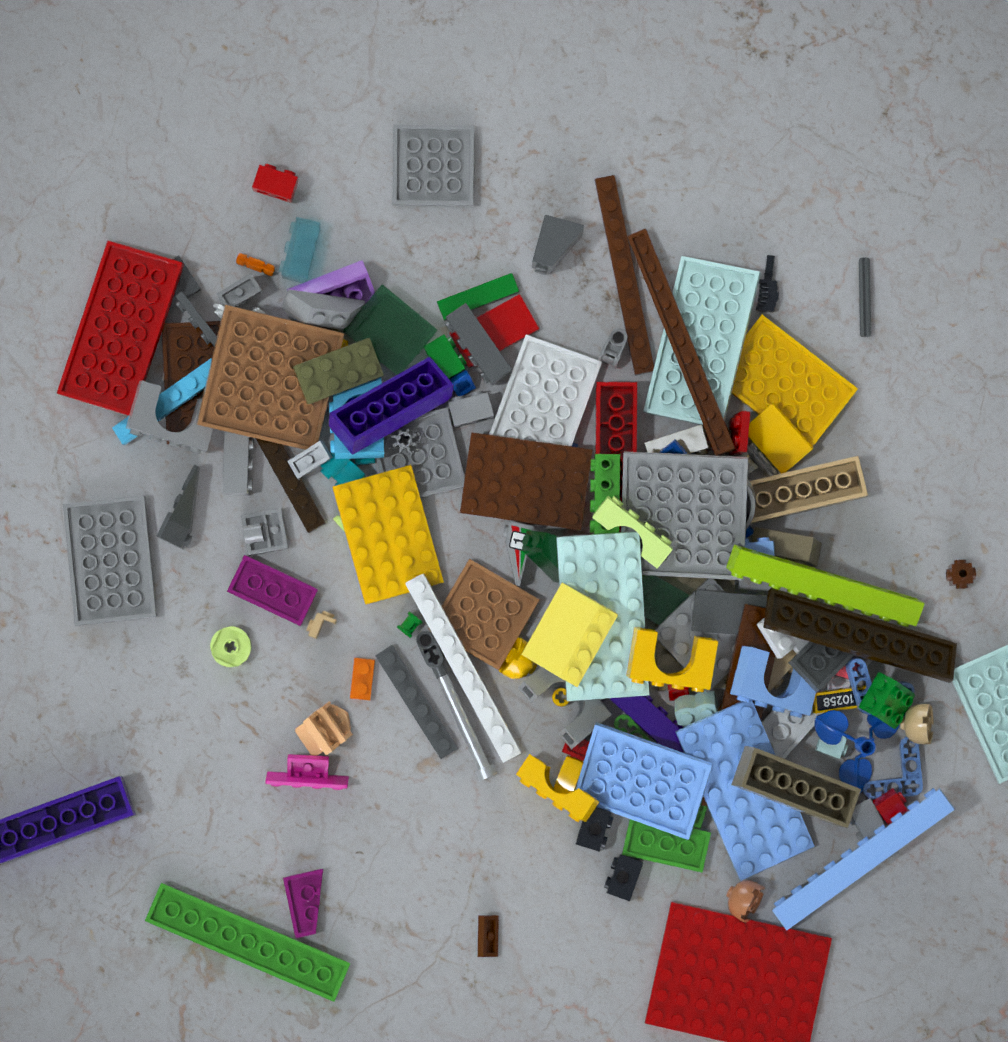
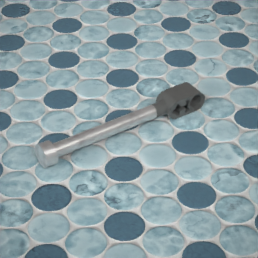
M429 631L420 632L416 638L417 645L427 666L432 668L479 770L475 774L480 782L498 772L494 764L489 765L443 665L444 658L434 635ZM423 635H429L432 639L431 644L428 646L421 645L420 638ZM433 646H436V649H433L434 655L440 656L437 660L438 663L435 665L433 662L429 663L428 661L431 659L429 652L424 653V650H429Z

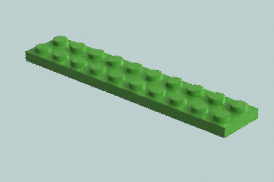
M164 883L160 884L145 919L150 924L335 1002L351 964Z

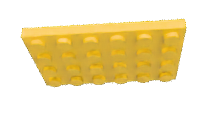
M762 314L745 336L731 394L758 415L774 403L813 447L858 388Z
M411 465L332 486L365 605L409 593L410 591L405 583L423 573L431 586L444 583Z

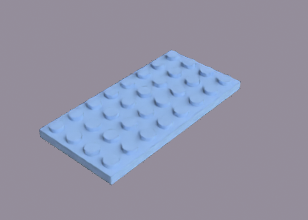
M749 700V703L740 701L675 731L685 754L713 763L703 797L740 881L815 847L800 811L731 785L745 746L755 747L775 755L752 700Z

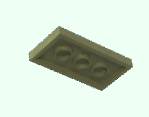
M370 338L293 366L307 405L384 376Z

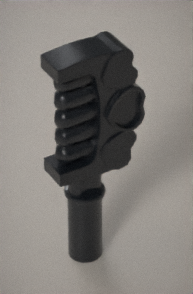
M767 255L764 279L759 280L760 298H758L759 303L756 306V311L773 313L779 299L777 281L772 280L775 260L773 255Z

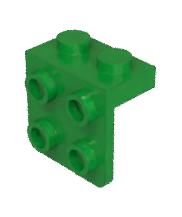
M878 672L858 708L878 718L891 728L896 729L902 722L906 711L912 705L915 694L896 680Z

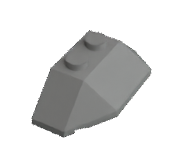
M288 289L282 306L291 321L342 332L359 319L365 301Z

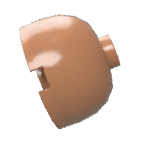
M751 880L741 881L735 887L731 886L726 895L729 898L728 909L731 914L745 923L748 922L750 918L747 916L750 913L754 914L764 895L760 891L764 890L765 887Z

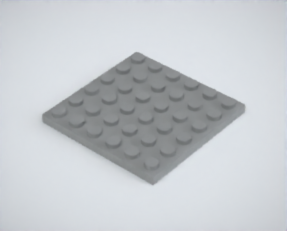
M624 451L622 507L627 511L631 509L640 516L638 520L643 524L646 522L651 524L656 529L654 532L660 537L662 535L666 536L672 541L671 546H673V550L658 569L641 556L642 575L744 580V576L743 579L732 576V572L726 566L734 544L745 547L749 457ZM621 526V532L635 531L628 526ZM640 537V553H641V552H642V549H643V543H642V539H641V537Z

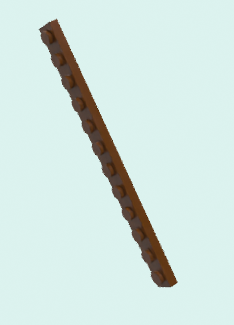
M647 229L635 232L627 236L714 453L716 456H721L736 450Z

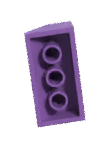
M363 260L289 288L296 291L364 300L363 310L379 304Z

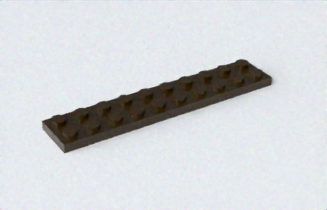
M770 588L768 590L763 628L950 683L954 679L957 643L778 589Z

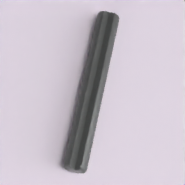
M866 257L859 259L861 337L871 336L870 259Z

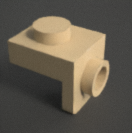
M323 611L322 614L317 613L315 619H311L306 630L309 631L308 636L317 639L324 620L336 625L337 620L333 619L334 615Z

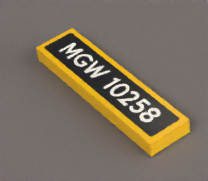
M866 685L857 686L860 692L866 688ZM847 687L817 692L812 707L813 713L818 714L830 710L857 708L852 688Z

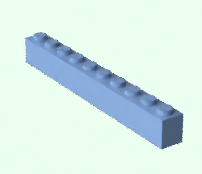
M932 788L924 794L925 799L920 803L916 800L907 807L909 811L903 815L899 812L890 819L892 821L891 824L886 827L883 824L874 830L875 835L868 839L866 836L857 843L859 847L852 851L849 848L840 855L842 859L837 863L834 860L823 867L825 869L823 873L818 875L816 872L807 879L809 883L805 886L798 885L790 891L792 895L787 899L784 896L774 903L776 907L772 911L785 929H790L954 811V806L940 788L938 790Z

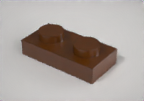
M478 915L477 957H498L499 915Z

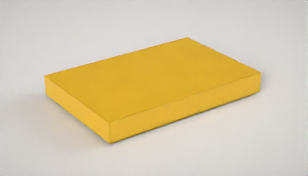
M774 403L769 405L749 423L748 437L781 474L787 472L813 449L811 444Z

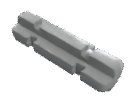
M751 443L747 446L748 454L752 456L751 459L758 468L764 471L763 474L766 477L776 475V470L773 466L770 467V463L764 455L757 451L758 448L755 444Z

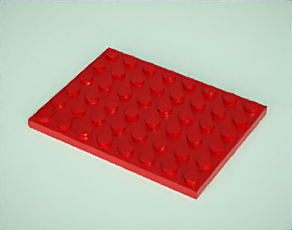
M671 902L644 1023L724 1042H810L832 938L794 929L786 930L785 927L749 920L745 923L732 915Z

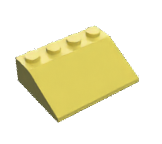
M562 582L523 650L522 655L559 678L578 687L618 614Z

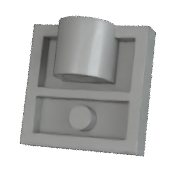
M281 508L241 515L248 556L288 549Z

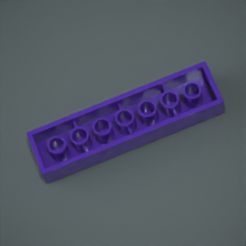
M123 776L112 778L0 819V864L136 815Z

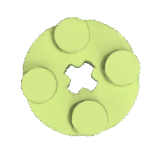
M234 626L217 631L210 643L213 658L217 663L225 667H238L249 658L252 648L248 635L242 629ZM234 641V646L237 648L235 651L232 650L231 653H228V648L225 645Z

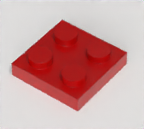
M748 411L736 413L729 420V430H731V438L736 450L729 452V455L739 456L747 452L750 412Z

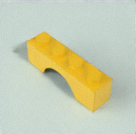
M529 754L516 773L521 778L519 782L528 788L530 786L536 788V794L544 799L548 797L553 800L552 805L559 810L566 809L570 812L568 816L576 822L580 820L587 822L600 801L579 788L568 794L558 793L550 782L551 767Z

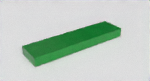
M509 273L437 301V305L443 320L446 321L447 315L465 303L472 311L519 293V289L513 274Z

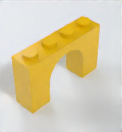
M634 627L626 676L632 679L631 682L643 684L644 681H651V685L663 687L664 683L672 684V688L681 690L684 689V686L692 687L691 690L695 692H704V689L710 690L718 646L716 639L694 636L691 657L687 666L676 673H664L658 669L654 659L658 632L652 629Z

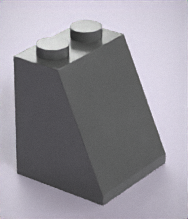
M545 215L532 260V268L535 269V272L546 275L547 272L552 273L582 237L584 225Z

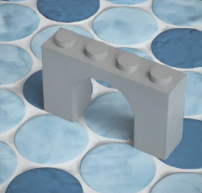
M139 381L126 429L131 430L130 434L142 437V434L150 436V440L156 442L166 440L170 442V446L181 448V445L189 447L188 451L200 454L201 451H207L213 428L196 424L202 398L197 399L191 422L187 428L180 432H170L158 423L155 415L162 386Z
M540 667L518 688L532 703L551 687L566 689V682L545 668ZM599 699L578 700L576 718L559 733L560 737L571 749L593 731L596 722L602 724L612 715L607 705Z

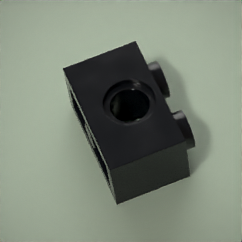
M595 808L587 822L582 821L575 844L600 852V848L604 849L608 838L604 836L606 828H611L614 818L610 816L611 812ZM592 823H598L601 826L599 834L593 835L590 833L589 827Z
M619 854L618 858L614 857L611 869H614L612 877L608 876L604 888L607 889L606 893L630 902L643 862ZM621 871L628 873L629 878L625 883H620L617 880V875Z

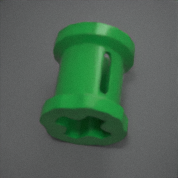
M409 611L407 613L408 617L397 628L411 639L414 630L418 625H422L423 622Z

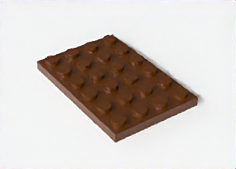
M471 432L460 513L581 530L593 450Z

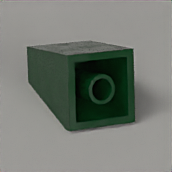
M527 530L522 540V551L553 582L559 583L556 537L559 536L546 532Z

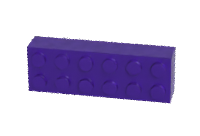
M428 357L330 412L329 427L353 455L452 399L454 385L431 357Z

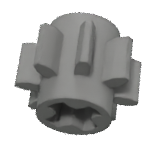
M399 428L398 436H392L397 440L393 447L399 446V453H402L403 449H407L410 453L411 445L417 446L415 442H412V439L416 438V434L410 435L409 428L406 432H402ZM402 436L410 438L407 445L399 443Z

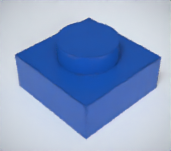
M467 370L449 379L454 385L453 390L457 397L463 396L476 388Z

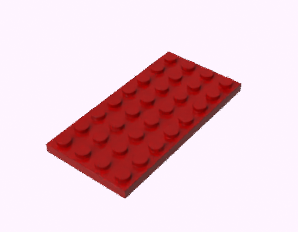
M107 240L57 390L58 395L127 416L130 415L139 381H146L184 263Z

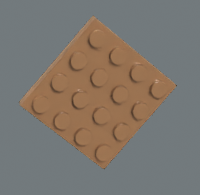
M469 559L442 607L466 651L499 670L540 599Z

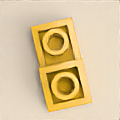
M569 755L566 756L554 785V789L558 793L568 794L575 791L583 761Z

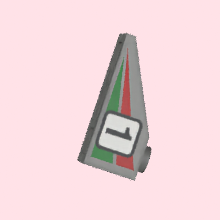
M510 521L509 525H505L502 537H506L505 542L515 585L520 587L527 555L522 551V540L526 531H533L534 526Z

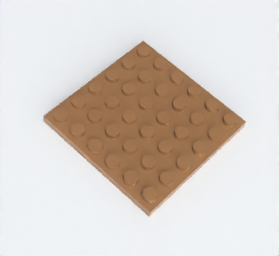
M225 305L196 424L304 450L308 449L319 441L329 397L307 405L293 366L340 349L344 333Z

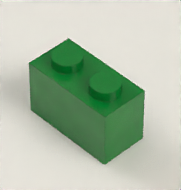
M445 334L423 346L428 357H431L448 379L465 370L464 366L467 363L461 354L457 355L454 351L456 345L451 337L446 338Z

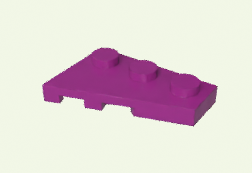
M323 869L283 877L295 938L316 934Z

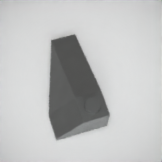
M195 464L183 484V493L179 494L174 501L173 513L168 512L157 534V537L182 550L184 546H189L193 537L190 534L192 532L200 468Z

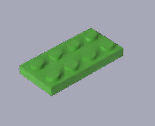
M629 819L622 855L702 873L711 832L693 828L691 836L687 840Z

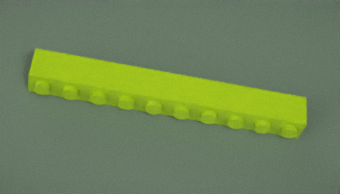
M735 544L726 566L734 577L743 579V576L750 578V581L757 584H762L763 581L769 583L768 586L778 590L781 587L787 588L789 593L799 595V592L806 594L805 597L816 601L818 598L824 599L825 603L833 606L838 603L843 605L844 609L850 611L858 609L861 610L860 613L872 617L873 614H876L884 621L890 622L893 619L897 621V624L904 627H909V624L917 626L925 604L915 597Z

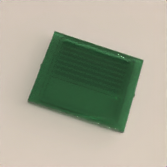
M382 284L343 331L356 342L370 338L377 359L398 375L409 366L438 330Z

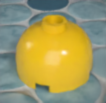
M517 638L499 669L500 673L511 679H521L535 671L537 664L522 655L528 643L526 640Z

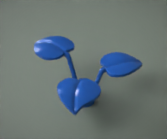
M830 710L817 715L814 721L815 731L823 742L836 745L844 736L853 741L855 749L861 753L855 756V760L848 759L844 761L839 769L840 780L861 789V793L864 785L871 778L872 766L869 760L860 758L874 753L876 746L873 742V732L878 738L887 739L897 732L899 725L896 729H893L873 715H868L867 722L872 726L869 728V738L861 736L855 739L845 733L849 723L847 717L842 712Z

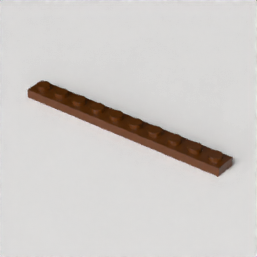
M615 175L596 178L594 181L625 331L628 337L627 341L634 374L636 376L651 373L654 370V364Z

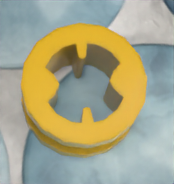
M559 688L553 692L552 701L555 705L562 707L567 705L569 701L563 700L564 703H559V700L555 699V695H559L558 692L560 691L563 692V695H566V689Z

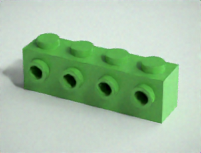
M595 454V459H591V471H594V480H590V492H594V500H590V512L595 513L607 496L620 498V454ZM595 519L590 520V533L619 532V526L607 530Z

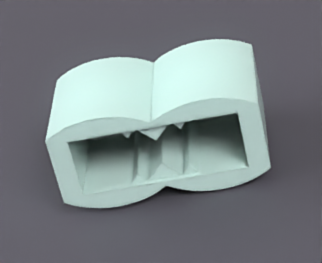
M704 691L695 696L683 695L675 699V716L678 725L687 726L718 712V701L715 691H709L708 693Z

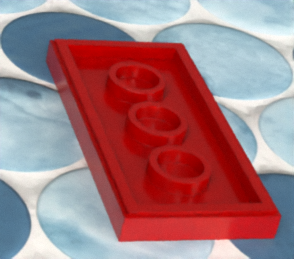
M520 294L477 317V320L499 351L524 339L525 335H531L539 330ZM449 332L458 351L466 361L468 369L473 367L468 358L470 354L467 349L462 350L456 341L459 339L456 333L451 334Z

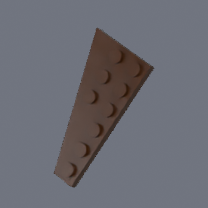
M205 321L217 336L221 321ZM190 322L164 324L162 330L164 391L206 361L212 359L215 347L212 343L207 345L200 336L203 333L199 327L195 329ZM203 391L166 416L167 431L180 432L187 428L191 422L197 399L202 397Z

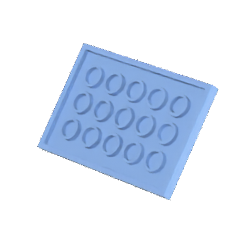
M596 722L575 790L578 788L582 789L599 800L598 808L689 840L713 763Z

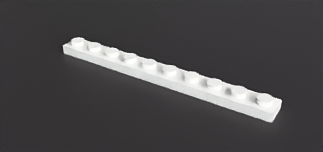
M423 573L406 582L408 590L503 763L521 754L522 752L425 574Z

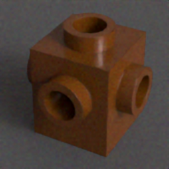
M965 559L954 560V564L949 565L948 569H946V580L949 581V586H956V589H966L968 585L973 584V580H976V569L972 567V563H966ZM960 570L965 571V577L959 575Z

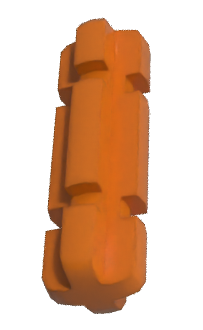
M239 253L236 263L241 266L246 265L247 268L260 273L264 272L268 276L274 274L275 266L272 264H265L264 261L253 257L248 258L247 255Z

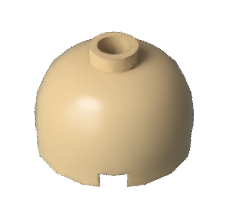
M917 704L907 710L905 718L901 722V730H905L906 737L910 741L917 744H931L933 738L931 727L934 725L932 706L930 704Z

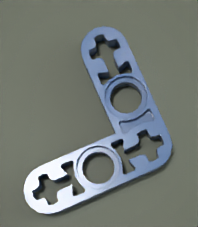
M852 657L845 667L858 708L863 700V697L860 696H865L872 682L865 661ZM854 663L860 664V666L857 667V671L852 669L855 666ZM864 680L866 688L860 692L857 689V685L860 681ZM905 681L899 682L913 693L915 692L912 684ZM858 708L860 712H862V713H864V714H867V715H871V714H869V713H867V712L861 710L860 708Z
M907 737L901 739L899 751L902 778L869 781L863 787L864 796L871 799H877L881 796L882 791L874 792V796H871V793H867L870 784H873L875 788L881 787L880 783H884L883 791L886 793L888 784L894 782L898 785L897 793H902L901 781H904L903 785H910L912 780L915 784H918V788L915 789V792H912V789H904L905 794L903 796H915L921 793L923 782L919 744L914 743V747L911 748V754L915 753L916 757L904 758V754L908 755V749L904 748L903 745L909 739ZM908 760L915 761L917 765L915 771H907L905 764Z

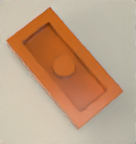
M354 658L350 699L371 700L375 660Z

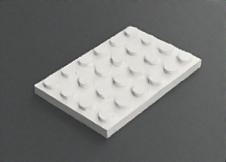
M525 335L489 435L572 446L602 362Z

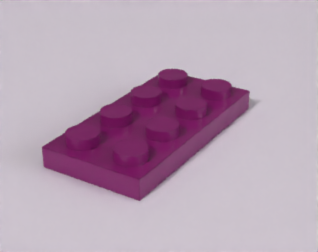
M244 555L227 592L301 627L318 589Z

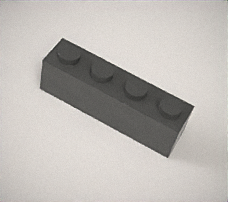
M466 303L446 316V327L451 334L456 333L459 338L456 340L462 350L467 349L470 354L468 356L470 362L474 367L478 365L482 372L479 374L485 383L490 382L493 386L512 373L511 367Z

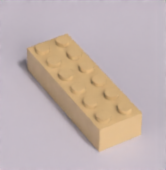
M850 457L750 481L756 496V508L751 524L867 497L868 493L859 457Z

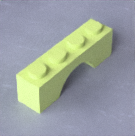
M607 496L592 518L607 530L617 526H628L634 529L642 539L643 549L641 556L658 569L673 550V546H671L672 541L664 535L661 537L654 532L656 529L648 522L643 524L638 520L640 516L633 510L627 511L622 507L623 503L618 498Z

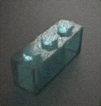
M296 217L295 222H291L289 233L292 236L290 241H286L284 253H287L286 259L281 261L279 272L282 273L283 279L299 283L307 282L321 228L319 222Z

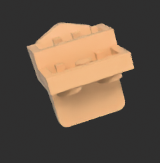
M330 701L314 711L295 729L296 734L312 756H318L322 752L328 755L353 735L350 731L351 725L348 712L331 704Z

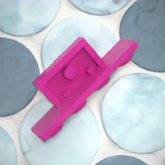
M288 754L287 772H267L265 784H270L274 787L287 785L294 788L305 786L314 789L332 788L334 790H342L348 788L349 776L328 775L329 756Z

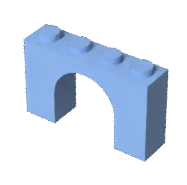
M742 646L730 694L737 696L738 701L749 703V700L755 701L754 705L767 708V705L773 706L772 710L784 713L785 710L790 711V716L802 718V715L810 716L816 692L794 668L787 689L781 695L774 697L768 692L764 684V673L770 652Z

